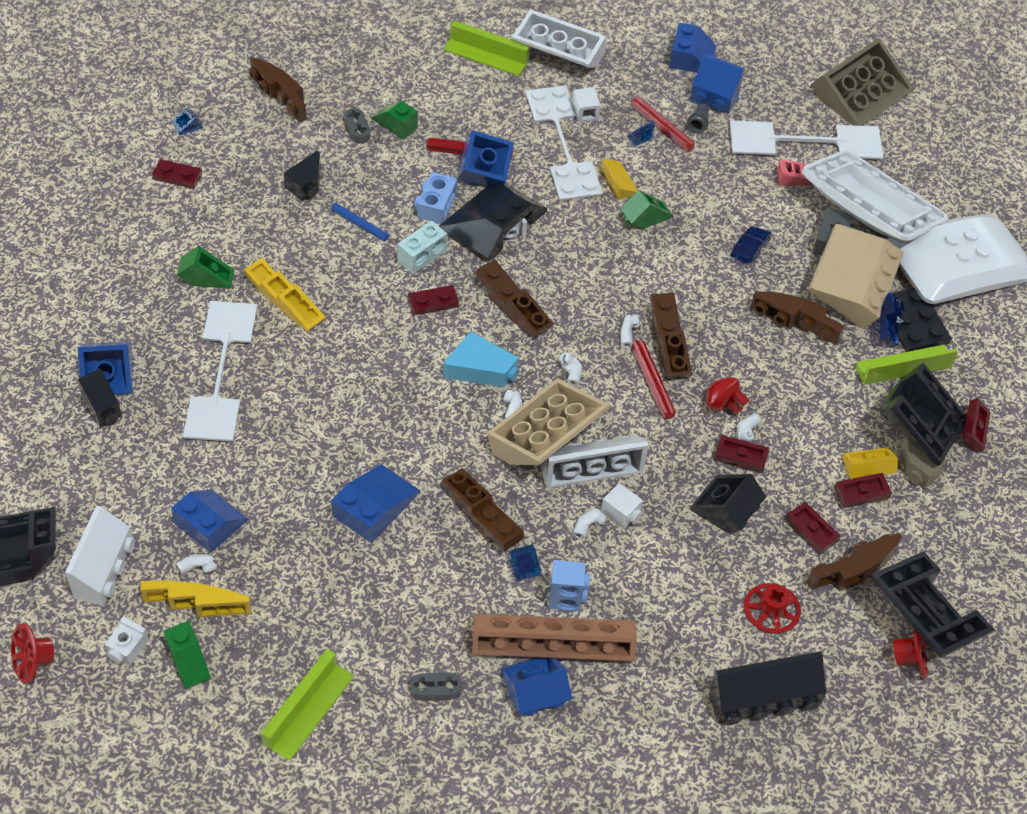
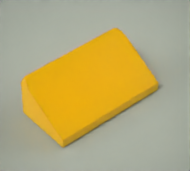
M602 159L601 171L618 200L633 196L638 190L622 163Z
M888 447L842 454L850 479L882 472L884 475L897 473L898 457Z

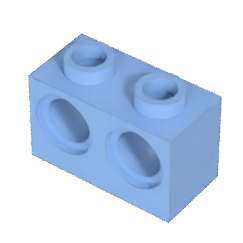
M432 172L429 179L423 183L421 196L418 195L415 201L417 218L439 224L443 223L457 194V178Z
M553 560L549 609L580 612L581 602H587L590 574L585 573L586 563Z

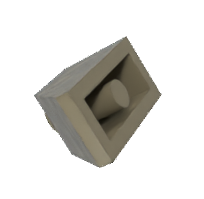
M904 436L901 444L904 473L911 483L919 485L925 490L943 473L948 460L945 458L942 464L937 466Z

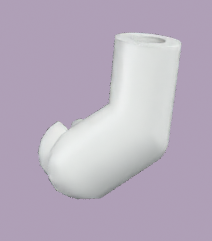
M629 314L624 318L620 331L622 348H632L633 346L632 327L637 328L640 326L638 315L630 316Z
M563 353L559 357V362L562 368L569 374L567 383L572 386H578L582 365L570 353Z
M507 390L504 401L510 404L504 417L505 419L522 406L521 394L518 391Z
M753 413L737 424V438L739 440L751 442L754 439L752 428L761 423L758 414Z
M593 508L579 516L572 534L573 537L583 540L588 527L593 523L600 526V524L605 522L606 515L600 509Z
M193 554L177 562L176 567L181 575L199 566L202 567L204 573H209L216 569V564L213 561L214 557L209 554Z

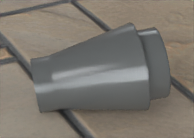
M699 104L697 109L688 117V127L695 133H700L708 127L709 107L706 104Z

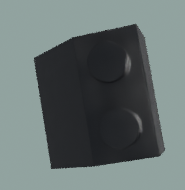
M752 474L716 475L689 509L723 531H740L746 526L753 513L760 508L766 495Z

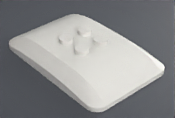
M837 152L807 164L802 169L803 175L828 200L882 235L910 241L929 232L935 226L946 222L948 219L945 212L852 152Z
M991 214L947 220L935 226L929 232L910 241L891 237L887 238L889 242L904 252L899 267L920 298L930 304H937L1027 282V254L1003 222Z

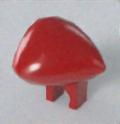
M734 377L715 380L706 392V403L709 409L720 412L724 408L729 407L735 414H738L743 410L739 403L744 406L750 401L741 392L740 381Z

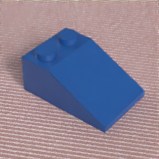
M380 464L349 482L331 500L332 516L370 543H373L415 499L420 490Z

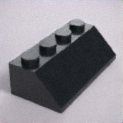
M819 651L716 670L709 691V698L717 723L734 725L741 722L742 719L753 718V720H760L767 717L768 714L779 713V715H787L799 708H805V710L818 708L826 695L823 655Z

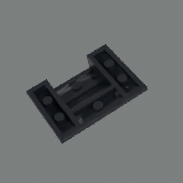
M506 183L488 185L441 223L439 227L447 233L449 238L489 261L503 249V235L524 217L526 220L534 223L547 212V207Z
M924 362L919 364L893 387L879 408L884 418L890 421L901 434L937 466L942 464L966 423V414Z
M56 507L0 517V584L10 581H25L28 578L35 577L56 550Z
M924 551L873 573L870 576L873 582L940 658L993 633L995 630L978 610L961 616L932 584L941 569Z

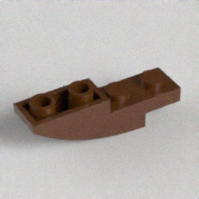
M255 57L249 58V74L252 80L258 81L262 93H267L271 99L277 97L280 103L286 105L289 115L291 117L295 116L298 122L307 120L303 88L299 83L277 66Z
M495 259L476 270L475 275L489 291L488 297L519 328L536 337L554 325L526 289L521 291Z
M756 291L753 294L750 308L757 314L772 319L779 326H785L791 330L794 324H797L801 329L810 331L819 336L823 341L831 342L834 345H837L841 340L845 326L827 317L828 308L804 298L783 293Z
M674 292L651 294L650 303L654 319L652 325L665 373L668 378L692 376L684 330L681 331Z
M463 468L442 480V484L456 505L489 543L494 541L505 551L525 538L524 531L493 503L492 495Z
M901 533L885 534L877 540L859 542L853 547L850 557H842L836 562L827 565L825 563L816 565L811 569L807 580L811 590L835 583L838 590L842 591L865 581L891 559L902 539Z

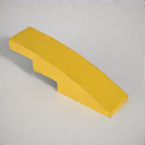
M260 258L244 269L243 274L268 300L307 332L326 319V316L296 283L292 285L279 270L275 272L263 258Z
M171 580L141 581V594L144 603L169 601L171 610L196 608L198 617L252 614L249 596L225 588Z

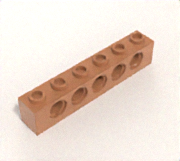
M474 614L472 654L635 661L637 641L635 621Z

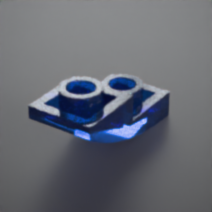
M754 226L749 227L734 246L730 256L737 258L742 263H752L760 256L762 247L771 240L772 232Z
M892 292L886 295L880 315V340L888 347L898 345L897 336H899V329L897 324L904 322L903 313L905 312L903 301L898 299Z

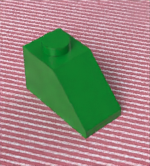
M402 100L386 105L371 117L373 121L403 140L418 129V110Z
M638 190L620 208L625 214V221L630 226H637L642 229L674 217L662 200L641 190Z
M197 246L181 257L177 275L193 286L230 289L235 270L200 246Z
M190 621L163 630L167 647L185 689L211 680V675Z

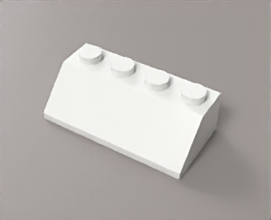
M531 9L512 36L514 41L586 67L596 68L605 54L606 36Z
M636 435L561 447L540 464L546 489L643 473L648 443Z

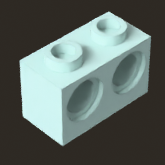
M430 221L397 244L398 262L412 274L416 273L447 251V233L433 221Z

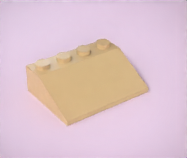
M835 224L808 290L858 327L864 329L880 318L904 252L887 239Z
M557 378L487 433L493 455L510 465H540L610 409V404Z

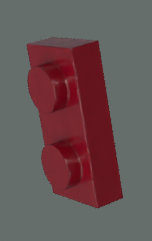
M160 159L152 173V179L195 189L203 172L202 168Z
M453 285L408 293L413 316L459 307V301Z
M978 398L969 400L965 429L963 431L964 441L975 452L985 450L991 414Z
M721 435L715 460L763 473L769 447Z
M883 472L838 481L834 486L843 508L889 499L892 494Z
M807 502L802 503L786 516L785 520L820 554L840 540L841 535Z

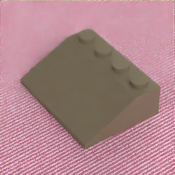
M880 38L810 84L825 105L853 126L864 125L914 90Z

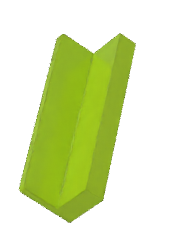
M454 20L450 25V40L445 45L444 51L519 76L529 62L530 46Z
M945 345L858 361L855 368L863 384L868 385L903 378L923 362L931 372L952 368L958 352L956 349L947 350Z
M329 649L325 650L261 732L263 745L287 760H291L354 678L352 673L337 665L336 653Z

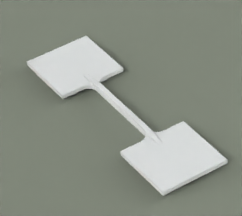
M567 85L525 90L534 122L553 121L555 123L567 159L565 165L549 168L559 201L603 195L593 162H573L566 146L559 120L576 117Z
M730 120L732 153L776 155L775 142L777 141L834 143L839 147V152L849 151L862 159L883 160L879 127L836 125L837 137L834 138L775 135L773 122Z
M210 301L203 340L220 341L223 343L214 394L211 397L191 396L183 438L233 442L240 399L221 398L219 390L228 345L233 342L251 343L257 304Z

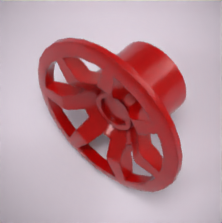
M765 583L755 586L748 592L744 601V611L750 623L766 633H785L796 626L801 616V606L797 597L789 589L779 584ZM756 593L761 602L749 604L750 598ZM795 604L796 616L787 611L788 606ZM749 609L762 610L763 613L756 621ZM782 615L783 618L792 622L788 626L781 628L780 616ZM768 617H772L775 628H768L761 624Z
M20 623L12 634L11 660L18 679L26 684L33 681L39 665L52 663L54 646L49 637L36 638L28 624ZM15 646L21 648V652L15 653ZM22 659L23 662L20 665H17L16 660Z
M914 628L913 637L894 639L896 663L898 666L918 664L922 677L927 679L928 668L925 661H928L927 654L922 652V649L926 651L925 640Z

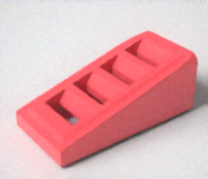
M780 159L777 168L780 186H814L802 173L803 167L807 164Z

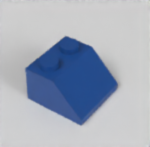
M678 23L670 68L697 73L703 56L708 54L714 57L717 45L700 26Z
M705 54L692 85L690 100L698 104H706L717 111L729 114L739 98L745 68Z
M471 130L465 141L457 180L479 186L505 184L514 142Z
M131 341L81 344L78 347L80 378L100 368L114 394L132 393L133 358Z
M212 489L191 491L171 508L174 524L210 553L248 520L245 515Z
M537 657L500 668L513 706L520 715H533L539 709L546 707L557 708L563 706L565 702L572 700L567 670L556 658Z

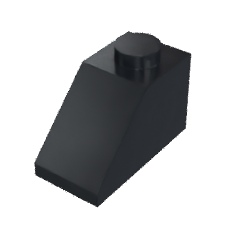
M318 151L283 173L285 188L302 202L309 197H314L320 188L321 159L320 152Z
M100 368L78 379L85 408L100 428L107 424H113L122 416L119 402Z

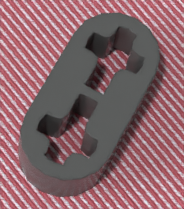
M357 108L347 110L345 112V124L352 141L358 144L368 142L370 140V127L363 111Z
M450 672L421 673L415 675L410 682L411 695L419 701L453 700L459 697L462 690L461 678L457 674ZM447 682H452V691H447ZM419 683H425L426 688L424 692H420L418 688Z

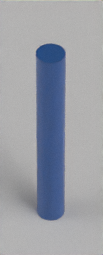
M336 202L331 206L333 212L385 242L390 237V234Z

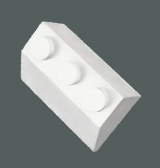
M100 506L95 507L65 574L74 599L104 606L107 598H111L114 594L115 580L118 575H122L125 569V558L127 553H132L135 546V538L132 536L130 526Z

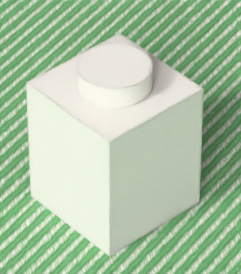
M595 88L573 90L572 103L577 121L599 120L600 102Z
M619 483L603 498L601 512L625 529L630 523L635 524L641 518L643 500Z

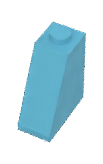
M470 331L443 362V376L448 379L505 387L509 381L513 382L519 374V358Z

